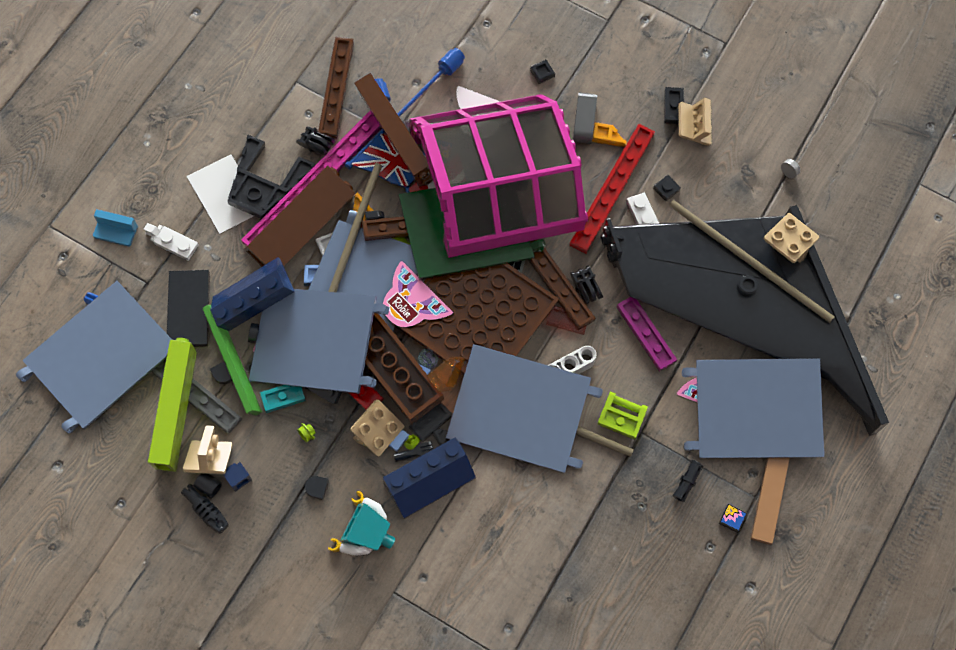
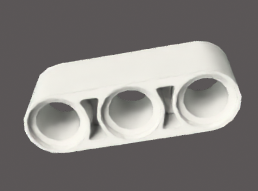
M583 346L548 366L580 374L594 365L597 353L593 347ZM582 355H589L591 360H584ZM572 364L574 369L568 370L564 365Z

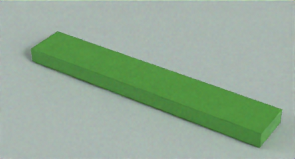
M208 304L203 307L204 314L245 412L257 416L262 413V410L229 332L217 327L210 311L211 305Z

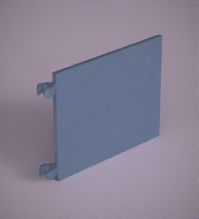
M350 210L346 222L338 220L308 290L328 292L357 211ZM360 227L336 293L376 296V304H383L386 294L393 288V276L401 261L417 275L411 245L392 238L364 241L363 228ZM379 314L390 329L394 331L395 326L386 315Z
M116 281L23 359L27 366L20 369L16 376L22 382L28 381L33 373L71 414L72 418L65 421L61 427L67 433H72L78 425L86 429L167 358L169 342L172 339L125 288Z
M294 289V293L262 311L249 381L350 393H360L361 386H376V379L363 376L374 313L388 315L389 313L388 306L382 303L376 304V296Z
M473 344L446 439L451 440L456 437L460 443L565 473L567 465L580 469L583 461L569 456L586 395L600 398L603 390L598 387L589 386L590 377Z
M820 359L696 360V368L687 367L682 369V377H697L699 441H686L684 443L685 450H699V458L824 457Z

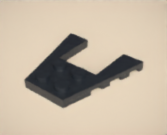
M247 135L241 161L238 164L235 180H233L227 201L228 205L262 219L316 164L298 156L280 186L249 172L264 149L265 142Z

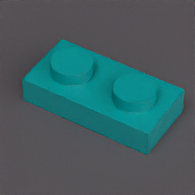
M282 385L260 392L266 413L306 401L302 387Z

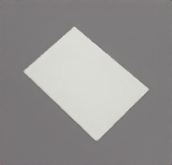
M231 154L187 176L219 233L253 217V215L228 205L227 200L238 167Z

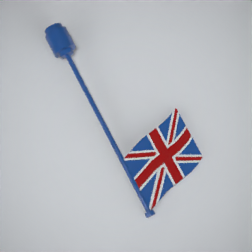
M458 48L451 49L438 61L440 71L397 113L399 117L442 73L444 75H452L463 64L465 56ZM383 130L350 162L347 161L345 163L346 168L349 170L352 167H357L371 173L375 163H379L382 165L379 177L401 187L407 188L414 181V178L387 136L383 134Z

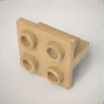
M703 98L694 105L684 102L679 103V136L707 146L711 145V100Z
M788 213L764 236V240L792 263L796 261L801 263L805 259L809 248L819 239V235L791 213Z
M376 399L350 428V431L355 435L353 439L358 444L367 446L379 457L402 431L404 424L380 400Z
M206 426L202 440L191 441L183 471L225 474L233 447L232 442H219L218 435H215L214 426Z

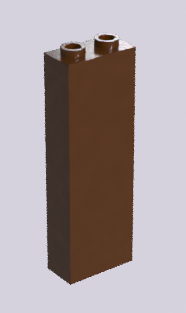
M369 73L356 81L354 84L362 99L418 186L430 184L433 179L426 157L372 74Z
M329 166L325 167L244 250L261 267L277 257L280 258L283 266H285L355 194L353 187L339 177L340 174L336 169Z

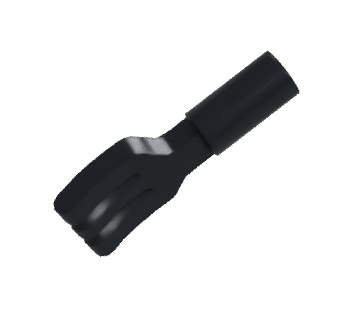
M424 442L418 444L413 450L393 454L395 462L411 458L412 456L420 457L433 450L432 442Z

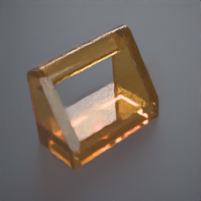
M449 357L428 374L427 377L439 392L450 391L456 385L465 360L463 357Z

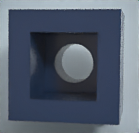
M241 462L230 465L226 469V473L223 474L235 492L252 481L251 476Z

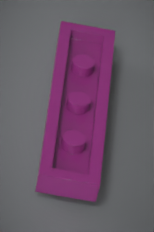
M629 297L617 304L616 308L659 372L677 362L676 357L637 299Z

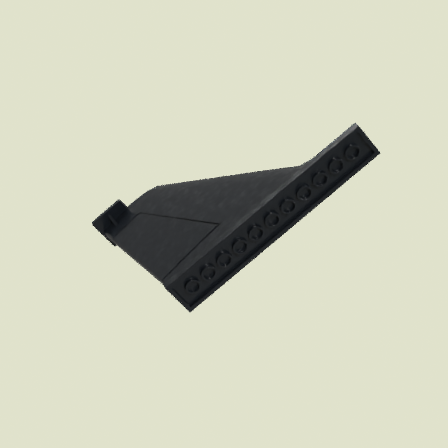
M798 206L789 207L786 215L791 213L805 224ZM785 216L709 220L704 222L832 314L834 319L831 323L820 317L691 222L613 227L611 219H606L603 232L600 235L603 246L606 245L608 261L613 264L614 268H618L630 297L776 359H820L821 378L828 380L861 416L869 436L877 434L889 423L814 244L809 248L805 259L801 263L798 261L792 263L764 240V236ZM750 275L756 278L758 289L754 295L743 296L739 293L737 284L741 277Z

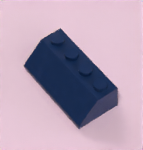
M277 257L213 296L210 311L217 327L230 331L295 292L280 258Z
M455 437L384 476L383 482L402 517L405 519L476 479V475L466 453Z

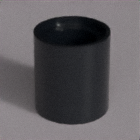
M201 473L194 482V487L209 498H213L222 486V482L208 473Z

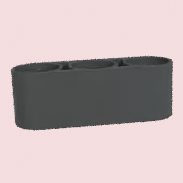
M581 92L578 94L573 133L574 142L592 143L597 104L596 94Z

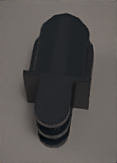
M309 126L305 128L306 131L301 134V138L296 140L298 145L308 149L310 152L314 150L323 155H326L327 151L335 143L334 138L318 132L316 127L313 129Z
M589 265L586 266V269H578V272H570L576 286L575 289L579 290L586 305L589 304V300L594 302L597 298H603V294L595 280L596 275L593 274Z

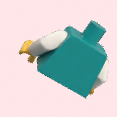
M357 491L356 494L361 498L359 500L351 498L357 508L341 538L343 542L341 544L339 540L332 538L331 541L337 542V546L335 548L328 547V549L335 553L340 551L354 556L367 555L371 551H377L380 545L390 549L395 542V537L387 534L390 523L387 521V515L382 506L368 497L364 498L363 493Z

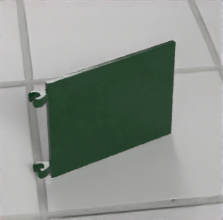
M487 179L477 180V181H472V182H466V183H460V184H454V185H450V186H451V187H454V186H459V185H464V184H470V183L485 181V180H487ZM527 179L496 185L502 232L526 228L516 190H526L528 185ZM489 187L453 194L459 241L495 234ZM436 188L398 195L419 280L534 259L533 252L544 251L545 241L540 239L532 243L527 241L448 258L443 241L444 213L441 211Z

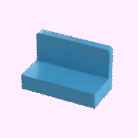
M96 209L94 218L97 221L93 237L128 247L131 246L138 228L134 218Z

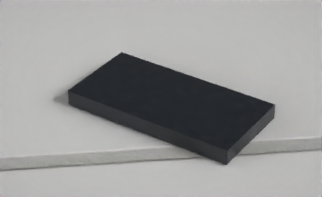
M209 270L169 271L167 335L172 340L185 338L192 343L193 347L208 346L209 323L204 314L203 307L209 304Z

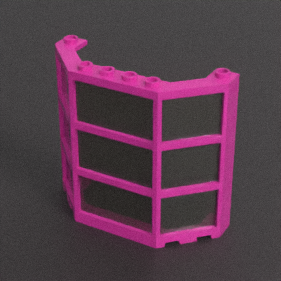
M540 94L410 118L409 130L416 144L422 143L440 201L441 211L444 213L443 241L448 258L584 230L588 216L585 210L581 176L582 163L580 157L576 155L575 142L570 139L569 126L565 125L564 113L562 109H559L557 101Z

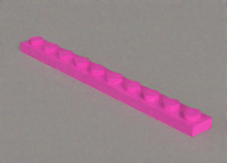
M371 111L241 239L245 246L325 167H333L339 172L345 166V163L349 162L381 129Z

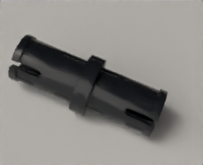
M692 460L685 474L681 476L679 486L673 494V497L678 501L685 502L692 487H695V481L704 467L701 463Z

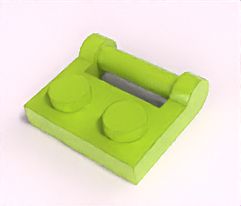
M610 391L597 425L635 440L648 406L643 404L640 406L615 396L616 393ZM614 403L636 412L638 417L611 407V404Z

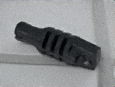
M192 484L187 485L188 489L184 488L181 494L192 504V510L206 525L218 534H221L229 527L221 511L207 497L201 496Z

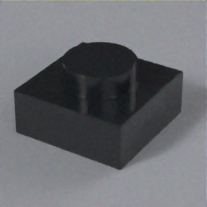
M666 175L654 185L653 189L666 202L678 193L681 187L669 175Z

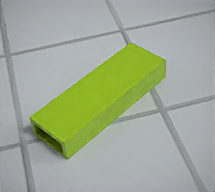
M176 338V340H170L148 459V463L156 470L177 471L197 355L192 343L185 338Z

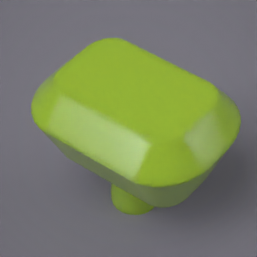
M413 434L409 435L404 446L412 450L420 442V439Z

